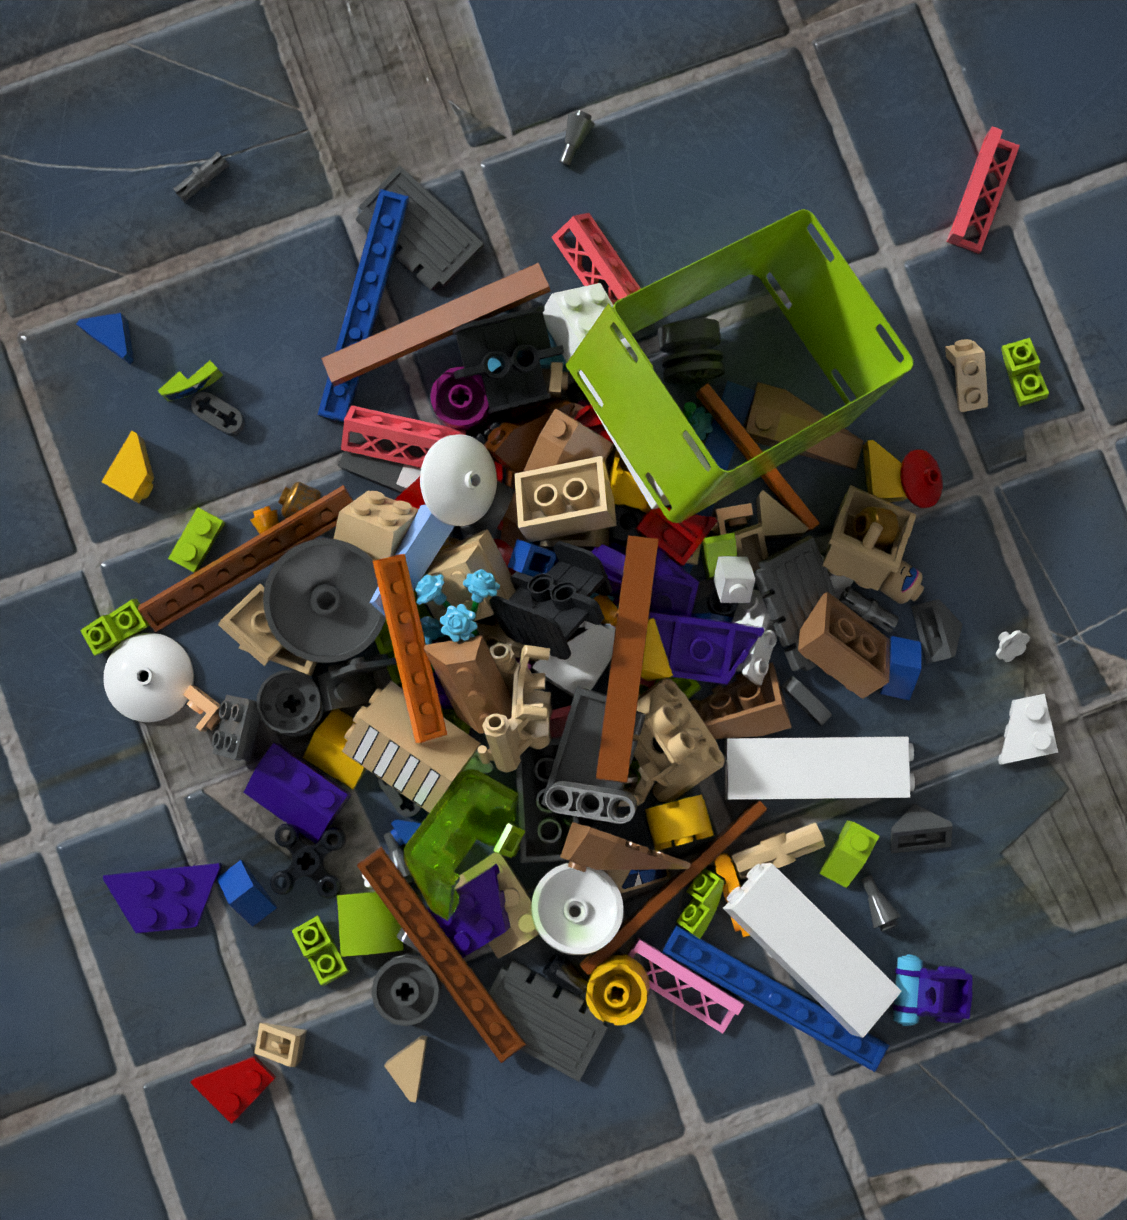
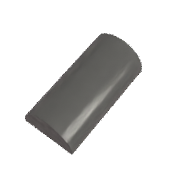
M551 737L549 745L542 749H534L529 746L520 755L521 761L516 769L519 827L526 831L520 841L521 863L569 861L560 858L572 822L580 824V817L555 813L546 805L541 804L561 737Z

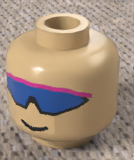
M902 560L897 574L890 571L879 589L899 604H904L910 599L916 601L924 590V586L921 585L923 575L920 571Z

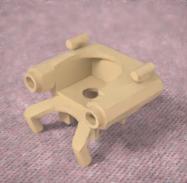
M497 643L491 646L489 651L512 697V714L510 719L500 714H491L486 717L482 727L490 749H487L484 745L479 746L477 749L483 764L494 761L498 770L508 773L517 769L521 761L520 755L529 746L534 749H542L549 745L551 741L549 730L550 717L552 715L551 692L542 691V689H545V673H531L527 665L529 658L548 661L550 648L525 645L522 648L519 664L510 645Z
M670 678L661 679L638 697L637 711L645 713L646 717L641 734H634L633 739L638 740L634 757L640 765V768L637 770L641 775L633 795L637 800V806L645 802L655 783L653 794L660 802H672L722 768L725 762L724 755L719 750L716 740L686 695ZM654 737L664 753L656 751L653 747Z

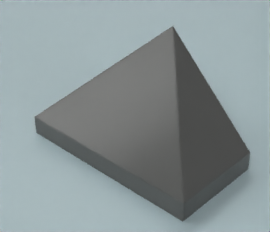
M497 481L496 494L487 513L475 523L462 526L461 529L471 535L488 529L492 536L503 519L515 490Z
M940 599L912 606L926 663L929 664L955 657L963 624Z
M913 804L891 828V854L951 847L952 823Z

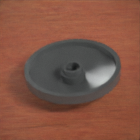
M330 538L303 542L282 555L268 575L263 595L264 613L268 626L280 644L298 657L321 663L343 661L365 650L376 639L386 620V617L369 603L378 587L372 562L374 560L357 546Z

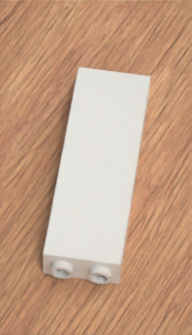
M909 737L724 739L725 799L910 798V791H914L915 788L914 774L910 773L909 761L914 759V747L912 743H909Z
M772 863L755 865L746 876L748 880L742 887H736L726 899L728 903L723 909L851 1035L864 1038L902 991Z

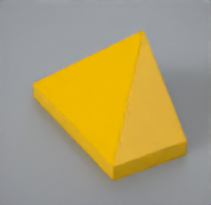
M654 618L648 619L641 677L647 681L673 676Z

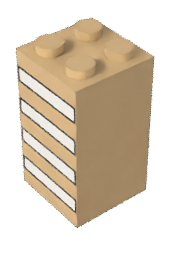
M390 681L383 690L377 688L368 701L371 705L367 708L362 706L353 718L355 723L352 724L344 736L348 741L342 752L432 814L460 778L481 743L445 718L447 735L426 742L416 743L403 689Z

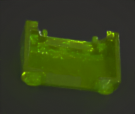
M467 769L458 774L404 848V862L428 906L435 914L447 921L451 918L459 904V895L454 889L460 880V875L454 872L476 840L489 846H495L507 822H515L519 794L475 769Z

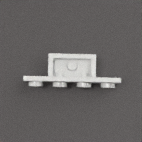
M753 590L750 603L738 604L732 623L761 626L764 628L763 635L756 640L749 650L742 674L756 685H762L764 676L768 671L770 656L777 642V633L773 624L781 620V618L771 620L762 599L770 591L760 593L759 590Z

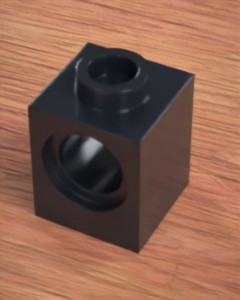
M624 504L617 505L615 511L617 526L611 528L609 541L627 546L628 535L640 537L641 534L635 528L631 530L624 529L620 525V519L624 516H631L635 519L637 526L646 513L638 508L629 507Z

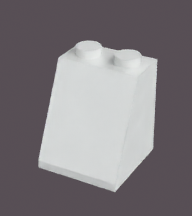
M601 624L595 625V628L588 629L567 642L571 650V656L567 660L550 655L548 661H537L532 667L533 672L545 673L547 681L573 698L577 686L592 690L612 660L616 628L611 624H605L604 626Z

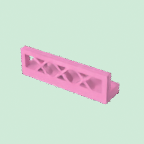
M639 937L627 954L634 958L635 954L638 953L649 960L651 970L646 972L647 975L652 974L654 982L649 980L652 990L722 1034L734 1015H738L744 1006L737 998L671 957L663 954L660 950ZM653 963L661 968L654 969ZM667 971L674 975L676 986L666 989L658 986L655 973ZM679 979L685 982L686 984L680 985ZM693 987L701 994L702 1002L693 1005L687 1004L683 1000L681 989ZM678 990L679 998L670 992ZM705 995L712 1000L706 1001ZM718 1003L728 1009L721 1024L710 1018L708 1005ZM704 1007L705 1014L696 1008Z

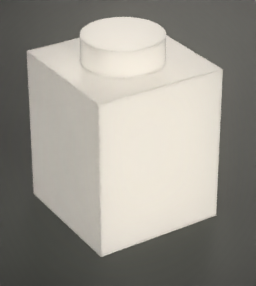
M718 556L713 581L720 602L750 603L755 576L748 557Z

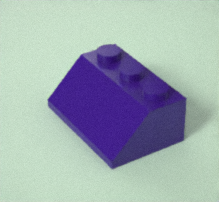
M279 743L271 745L255 768L243 792L284 822L295 825L302 835L315 844L321 840L322 834L330 827L352 796L348 791Z

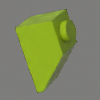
M735 533L704 538L701 543L700 549L707 580L714 579L718 556L737 557Z
M847 820L819 874L847 888L866 863L880 836L853 821Z

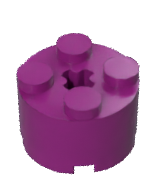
M464 367L450 368L434 382L431 389V404L436 418L443 426L467 432L474 428L482 427L484 421L490 415L488 414L490 408L482 376L478 374L455 380L454 372L464 369ZM460 395H465L467 400L464 401L463 405H458L457 403Z

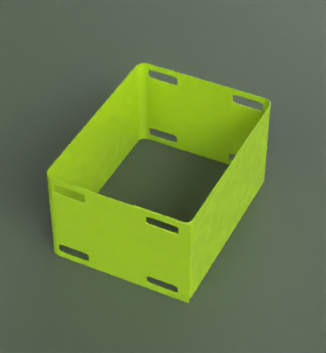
M801 209L616 301L612 307L608 303L565 366L666 518L673 523H680L852 424L912 369L913 358L815 215L808 210ZM810 223L816 228L833 253L834 259L831 262L810 235L807 229ZM769 272L789 298L792 304L789 309L784 305L766 277ZM747 275H755L762 281L845 403V406L735 469L726 471L716 464L654 371L653 365L632 334ZM879 324L885 328L902 353L904 360L901 363L894 357L876 329ZM626 338L638 357L637 362L634 361L621 342L622 339ZM834 369H837L857 398L856 400L851 402L832 374ZM580 370L585 374L604 404L602 407L581 378ZM685 431L690 434L711 466L709 471L703 467L683 436ZM648 472L672 506L670 511L665 507L646 477Z

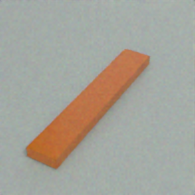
M708 383L696 392L697 398L748 461L763 453ZM776 468L760 476L784 507L809 528L807 531L813 530L820 524Z
M405 553L374 560L372 562L415 742L422 743L447 735L431 663L424 651L426 642Z

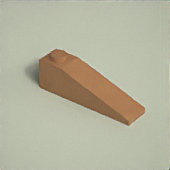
M757 382L745 430L755 443L773 447L826 416L785 389ZM844 428L799 455L856 470L863 440Z
M555 408L541 431L523 472L602 456L605 462L615 445L571 416ZM515 489L504 516L518 525Z
M773 662L769 663L762 685L754 684L740 673L736 675L737 680L722 688L719 685L713 688L712 695L701 701H690L714 739L758 737L792 728L787 705Z
M573 822L560 858L569 860L568 867L582 872H586L587 867L595 870L689 869L691 863L650 850L648 847Z

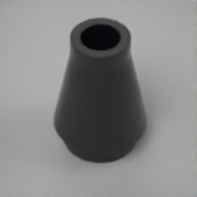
M555 953L548 960L542 971L547 976L546 980L573 992L577 996L583 993L588 984V981L579 973L565 955L560 956L558 953Z

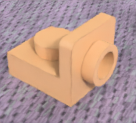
M751 503L716 509L713 515L718 522L711 530L712 535L726 534L725 523H729V527L747 524L746 520L753 516Z
M190 685L183 694L189 699L187 705L199 714L206 713L196 728L204 732L208 729L213 730L221 719L219 717L220 704L199 687Z

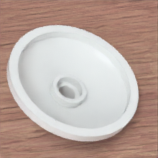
M449 435L438 440L429 449L424 458L420 473L421 492L429 511L441 522L452 526L473 524L487 513L496 494L497 473L489 451L480 441L468 435Z
M141 633L121 642L109 656L104 670V687L112 705L124 716L141 722H157L173 716L188 700L183 695L190 685H194V669L188 653L172 638L157 633ZM143 671H147L149 674V678L145 682L140 680V674Z
M569 863L550 870L538 883L532 897V919L539 935L552 948L570 955H586L602 949L617 934L623 918V901L616 883L606 872L587 867L586 872H582L568 867ZM571 907L579 910L578 917L570 915L569 909Z

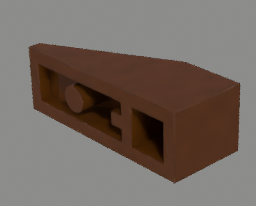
M561 398L554 399L502 423L489 434L488 441L484 446L507 470L513 473H520L526 466L536 441L555 408L569 415L575 406Z

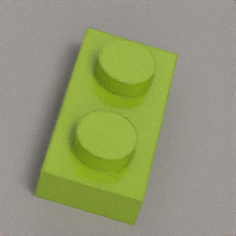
M197 507L168 559L193 573L197 572L225 522Z

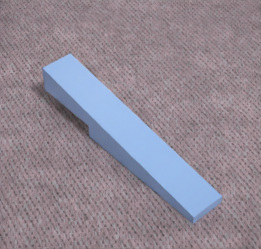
M426 505L420 506L395 555L405 553L413 591L454 528V526L438 520ZM377 587L369 603L385 616L379 587Z

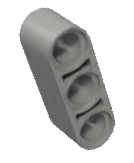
M570 781L554 783L545 796L547 807L555 813L618 824L629 822L637 809V800L630 792ZM555 790L565 791L568 795V802L565 804L556 802L553 792ZM593 795L598 798L599 807L596 809L588 808L584 804V796ZM618 800L626 801L630 806V812L627 814L618 813L614 808V803Z

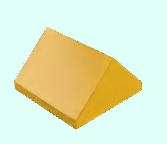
M332 710L314 732L303 758L354 790L367 770L342 752L348 741L344 736L355 722H353L352 717L341 710Z

